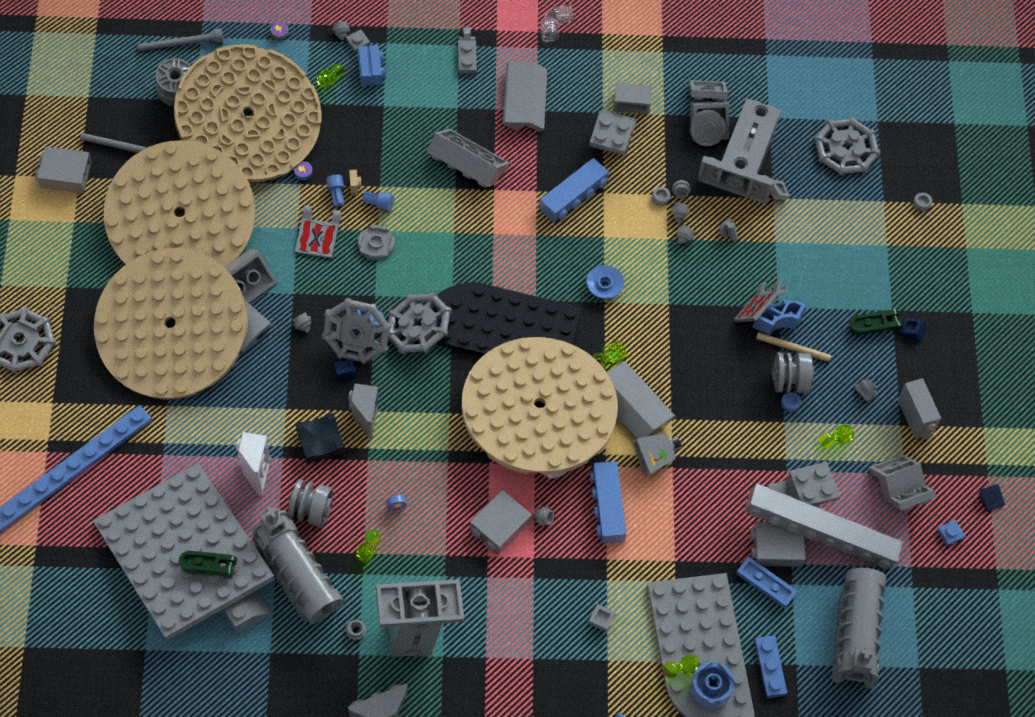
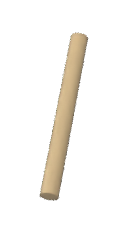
M758 332L756 337L757 340L791 351L810 353L811 357L829 362L831 357L829 354Z

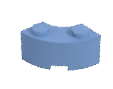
M783 300V302L775 304L771 303L759 318L754 321L753 328L769 336L779 328L788 327L795 329L803 315L806 304L794 300Z

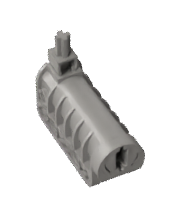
M270 506L267 507V512L260 516L262 522H259L252 530L254 545L304 622L308 620L310 624H315L341 608L345 601L338 590L331 585L330 578L323 573L322 566L315 561L314 554L307 549L306 542L299 537V532L293 521L289 518L288 513L284 510L277 511L276 507L273 509Z
M853 568L846 572L845 583L839 598L832 669L833 683L840 684L846 679L864 682V688L873 689L878 681L879 637L882 633L880 623L883 620L881 610L884 606L883 594L886 587V575L878 570Z

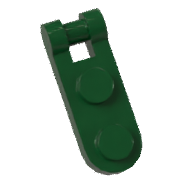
M897 309L856 315L851 318L849 323L850 331L856 335L888 330L897 331L902 329L903 326L901 321L898 320L899 313Z
M186 551L180 555L178 562L184 572L218 575L230 579L233 578V567L236 565L238 558L229 554ZM225 563L226 565L225 567L220 566V564Z

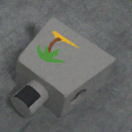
M666 433L632 440L644 476L657 471L675 460L674 451L682 448L678 437L669 440Z

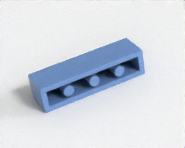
M592 158L542 197L539 209L553 223L559 219L562 220L571 209H576L585 198L589 199L598 188H603L607 184L609 171L595 158Z
M617 461L594 463L593 470H590L589 475L590 482H594L592 500H596L597 505L594 507V517L598 518L599 525H596L597 537L601 538V544L625 542L626 527Z

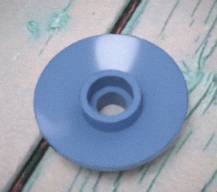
M600 265L589 272L586 283L588 290L594 296L601 299H611L619 295L623 290L624 278L615 267Z

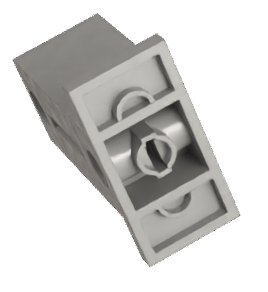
M746 99L722 161L704 156L697 181L767 204L774 179L766 175H759V172L776 131L781 110L774 106L759 103L756 100Z
M460 579L376 584L379 627H388L391 657L432 655L442 623L464 621Z

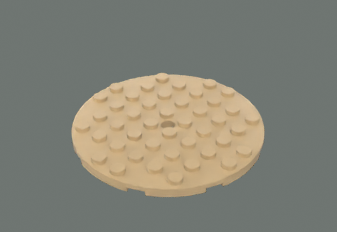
M239 44L215 49L214 52L200 57L189 67L183 75L176 92L174 119L181 141L199 142L221 151L239 166L248 182H262L291 172L308 157L320 131L321 106L314 85L310 83L305 72L296 63L274 50L258 48L257 45ZM249 109L253 112V115L245 117L243 111Z
M168 141L140 151L119 169L106 194L104 225L111 246L125 265L151 251L166 248H182L205 254L225 267L242 255L251 239L256 213L255 201L246 176L239 166L227 155L199 142ZM178 208L185 210V214L182 217L175 216V211Z
M166 248L151 251L123 266L111 278L103 290L94 318V336L97 350L109 372L130 390L150 398L163 400L193 396L197 392L211 387L220 381L237 361L246 339L248 328L245 299L232 275L211 257L197 251L182 248ZM170 318L175 319L174 327L167 328L166 322Z
M528 337L512 340L493 348L473 366L463 387L462 416L465 427L474 443L480 446L487 453V456L498 464L525 474L529 472L543 473V475L560 474L577 469L588 463L589 459L597 453L599 454L612 436L617 420V395L605 369L584 350L557 339ZM537 401L542 402L545 406L538 408L535 406V403Z

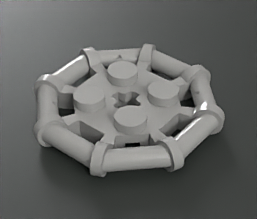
M853 117L851 119L835 121L830 119L826 121V125L818 135H815L813 138L819 157L818 161L832 168L839 175L857 172L866 173L870 165L881 153L875 138L876 132L862 125ZM849 126L848 130H837L838 127ZM830 131V133L832 134L831 138H824ZM868 140L871 149L866 148L865 142ZM849 145L850 148L849 150H846V148L842 146ZM824 146H827L829 153H825ZM864 155L868 156L864 162L860 160ZM834 159L839 160L838 163H840V165L837 164L836 162H834L833 160H834Z
M434 292L422 295L409 294L404 301L388 312V323L391 324L388 339L398 348L399 353H427L444 336L447 337L452 310ZM415 302H427V303H426V305H422V304H416ZM409 305L411 306V308L408 311H406L403 315L400 314ZM436 306L440 311L435 313L432 309ZM441 319V326L437 327L436 324ZM396 320L399 323L398 329H395ZM421 321V326H415L417 322ZM403 335L406 339L402 342L398 337ZM414 341H419V342H421V344H412V343H415Z
M346 298L344 302L330 310H326L324 313L326 317L322 339L327 341L337 354V358L352 359L353 361L367 364L369 360L381 353L387 352L391 324L384 319L374 303L368 304ZM353 308L366 311L365 315L353 312ZM346 309L347 314L344 317L340 318L337 316V314ZM371 314H372V316L376 319V321L379 323V325H377V326L374 325L373 319L370 318V315H371ZM332 323L337 324L336 331H331ZM351 329H358L360 331L358 336L354 335ZM381 332L380 342L375 340V335ZM336 338L338 339V341L339 339L341 340L343 346L342 348L336 342ZM368 346L374 348L368 353L365 352V348ZM347 350L356 351V352H358L359 354H357V353H352V352H348Z
M27 307L3 315L0 314V327L4 326L0 332V365L11 370L12 373L43 365L42 362L52 347L56 346V340L50 325L51 320L48 317L40 316L28 310ZM20 318V320H17V323L8 322ZM27 318H29V319H31V320H33V321H35V322H37V323H36V324H32V323H30V322H28V321H26V320H27ZM43 328L45 337H40L38 330ZM23 336V341L18 343L15 338ZM40 344L44 345L37 356L35 353L36 349ZM6 354L13 357L12 362L2 358V356ZM29 356L32 358L31 360L19 363V359H27Z

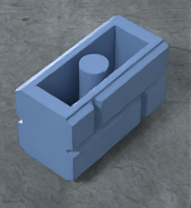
M371 45L369 47L359 46L357 54L361 86L381 85L382 78H385V67H381V63H384L383 52H379L378 45Z

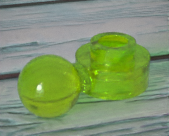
M334 64L330 70L323 69L317 75L318 84L323 88H330L335 84L336 78H341L344 75L343 66Z
M840 425L834 430V434H821L819 443L824 448L831 447L835 441L841 444L849 443L854 438V431L850 425Z
M375 529L367 531L365 534L366 543L361 544L356 551L357 559L364 564L369 562L376 551L374 545L378 544L381 540L380 533Z
M686 655L681 658L678 664L673 661L665 663L663 673L669 678L676 677L679 672L691 676L694 675L701 664L696 655Z

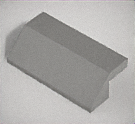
M535 62L506 63L503 109L504 125L516 131L525 125L538 132L544 130L547 86L546 68Z
M623 361L607 372L617 395V418L636 438L652 436L656 430L664 429L675 417L673 412L626 361Z

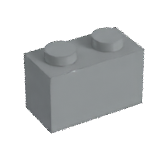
M616 83L613 111L649 114L652 86Z

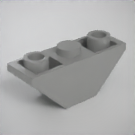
M396 684L391 686L386 692H376L366 700L362 701V699L352 702L351 706H348L349 716L398 717L408 694L407 685Z

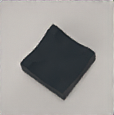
M334 413L327 414L316 420L295 423L307 464L345 453V447Z

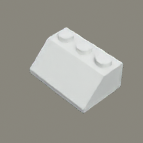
M243 432L242 439H238L236 446L238 459H240L239 467H242L243 475L257 495L262 496L270 465L267 436Z

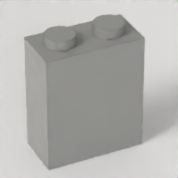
M45 147L44 153L40 155V169H37L35 174L40 188L84 193L92 163L90 153Z
M923 378L905 383L898 398L900 407L915 440L920 438L928 439L933 436L941 416Z
M501 490L470 521V532L475 538L483 540L490 551L500 554L531 523L532 514L504 490Z
M755 522L754 528L750 529V540L754 541V547H751V558L762 566H803L805 562L803 534L788 531L785 527L773 525L769 522Z

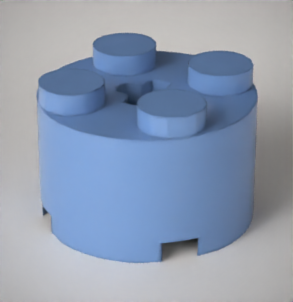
M706 662L700 665L695 671L690 685V692L694 701L706 710L722 707L728 702L732 694L734 676L730 669L721 663Z

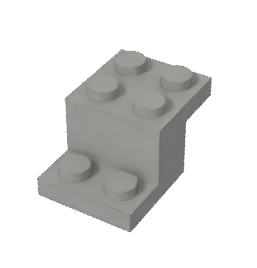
M602 110L598 115L589 146L625 155L628 152L637 119Z
M905 455L869 467L870 474L879 479L884 501L901 511L910 510L914 505L926 504L931 499L936 498L935 490L925 484L921 464Z
M827 462L791 470L787 480L767 486V488L819 508L820 504L836 501L840 498Z

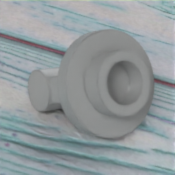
M729 219L721 224L720 234L723 237L729 236L732 241H736L738 235L735 222Z
M863 379L854 387L866 402H869L877 393L875 390L877 386L869 379L867 381Z

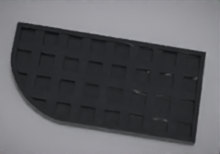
M470 282L454 285L437 294L438 298L447 307L451 308L452 313L449 318V333L447 337L444 336L435 345L484 356L487 352L503 343L528 337L552 338L572 344L582 308L484 283ZM436 306L432 309L435 313L440 311ZM441 319L437 322V327L441 326Z

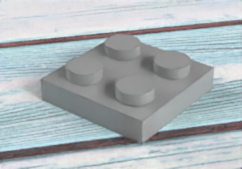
M690 80L689 82L691 97H694L696 100L712 98L714 101H722L728 97L725 82Z

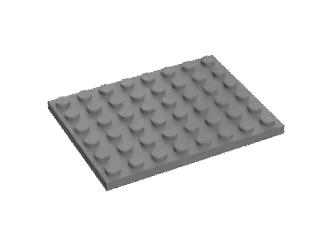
M199 463L93 520L97 530L166 641L275 580L273 573ZM186 551H199L234 555L238 560L233 567V578L228 579L218 575L184 572L179 565V557ZM225 563L220 564V566L225 567L226 565Z

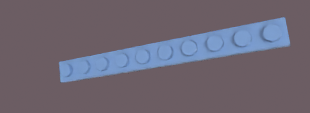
M141 405L137 406L0 507V534L150 424L152 418Z

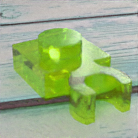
M619 340L603 347V353H595L592 356L594 359L602 361L599 363L602 367L607 362L613 366L628 359V354Z

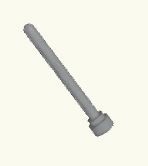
M222 28L214 29L211 34L142 43L137 45V49L144 51L213 41L217 44L224 43Z
M85 133L80 135V139L83 141L136 153L147 148Z

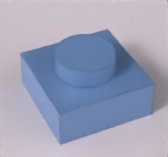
M956 520L946 523L937 529L947 547L965 538Z

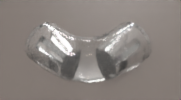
M572 4L554 7L545 14L540 28L542 41L546 43L555 42L559 38L558 26L561 23L574 21Z

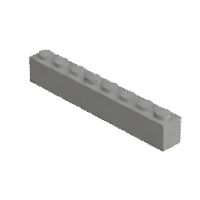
M757 483L749 491L744 511L750 513L753 517L765 519L773 525L787 528L788 531L798 532L805 535L808 539L823 542L824 545L838 548L846 554L856 555L864 561L878 564L881 568L891 569L898 562L903 541Z

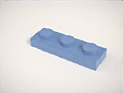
M749 556L736 572L738 576L785 609L798 592Z
M775 635L755 638L754 642L766 698L786 696L787 689Z

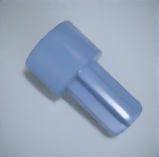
M331 175L326 178L328 191L332 194L333 205L340 207L344 205L342 193L344 189L342 175Z
M366 191L362 196L363 202L377 205L379 209L390 211L394 205V195L384 192L376 194Z

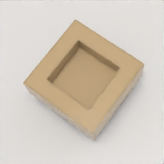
M349 170L351 195H358V188H362L361 177H357V170Z

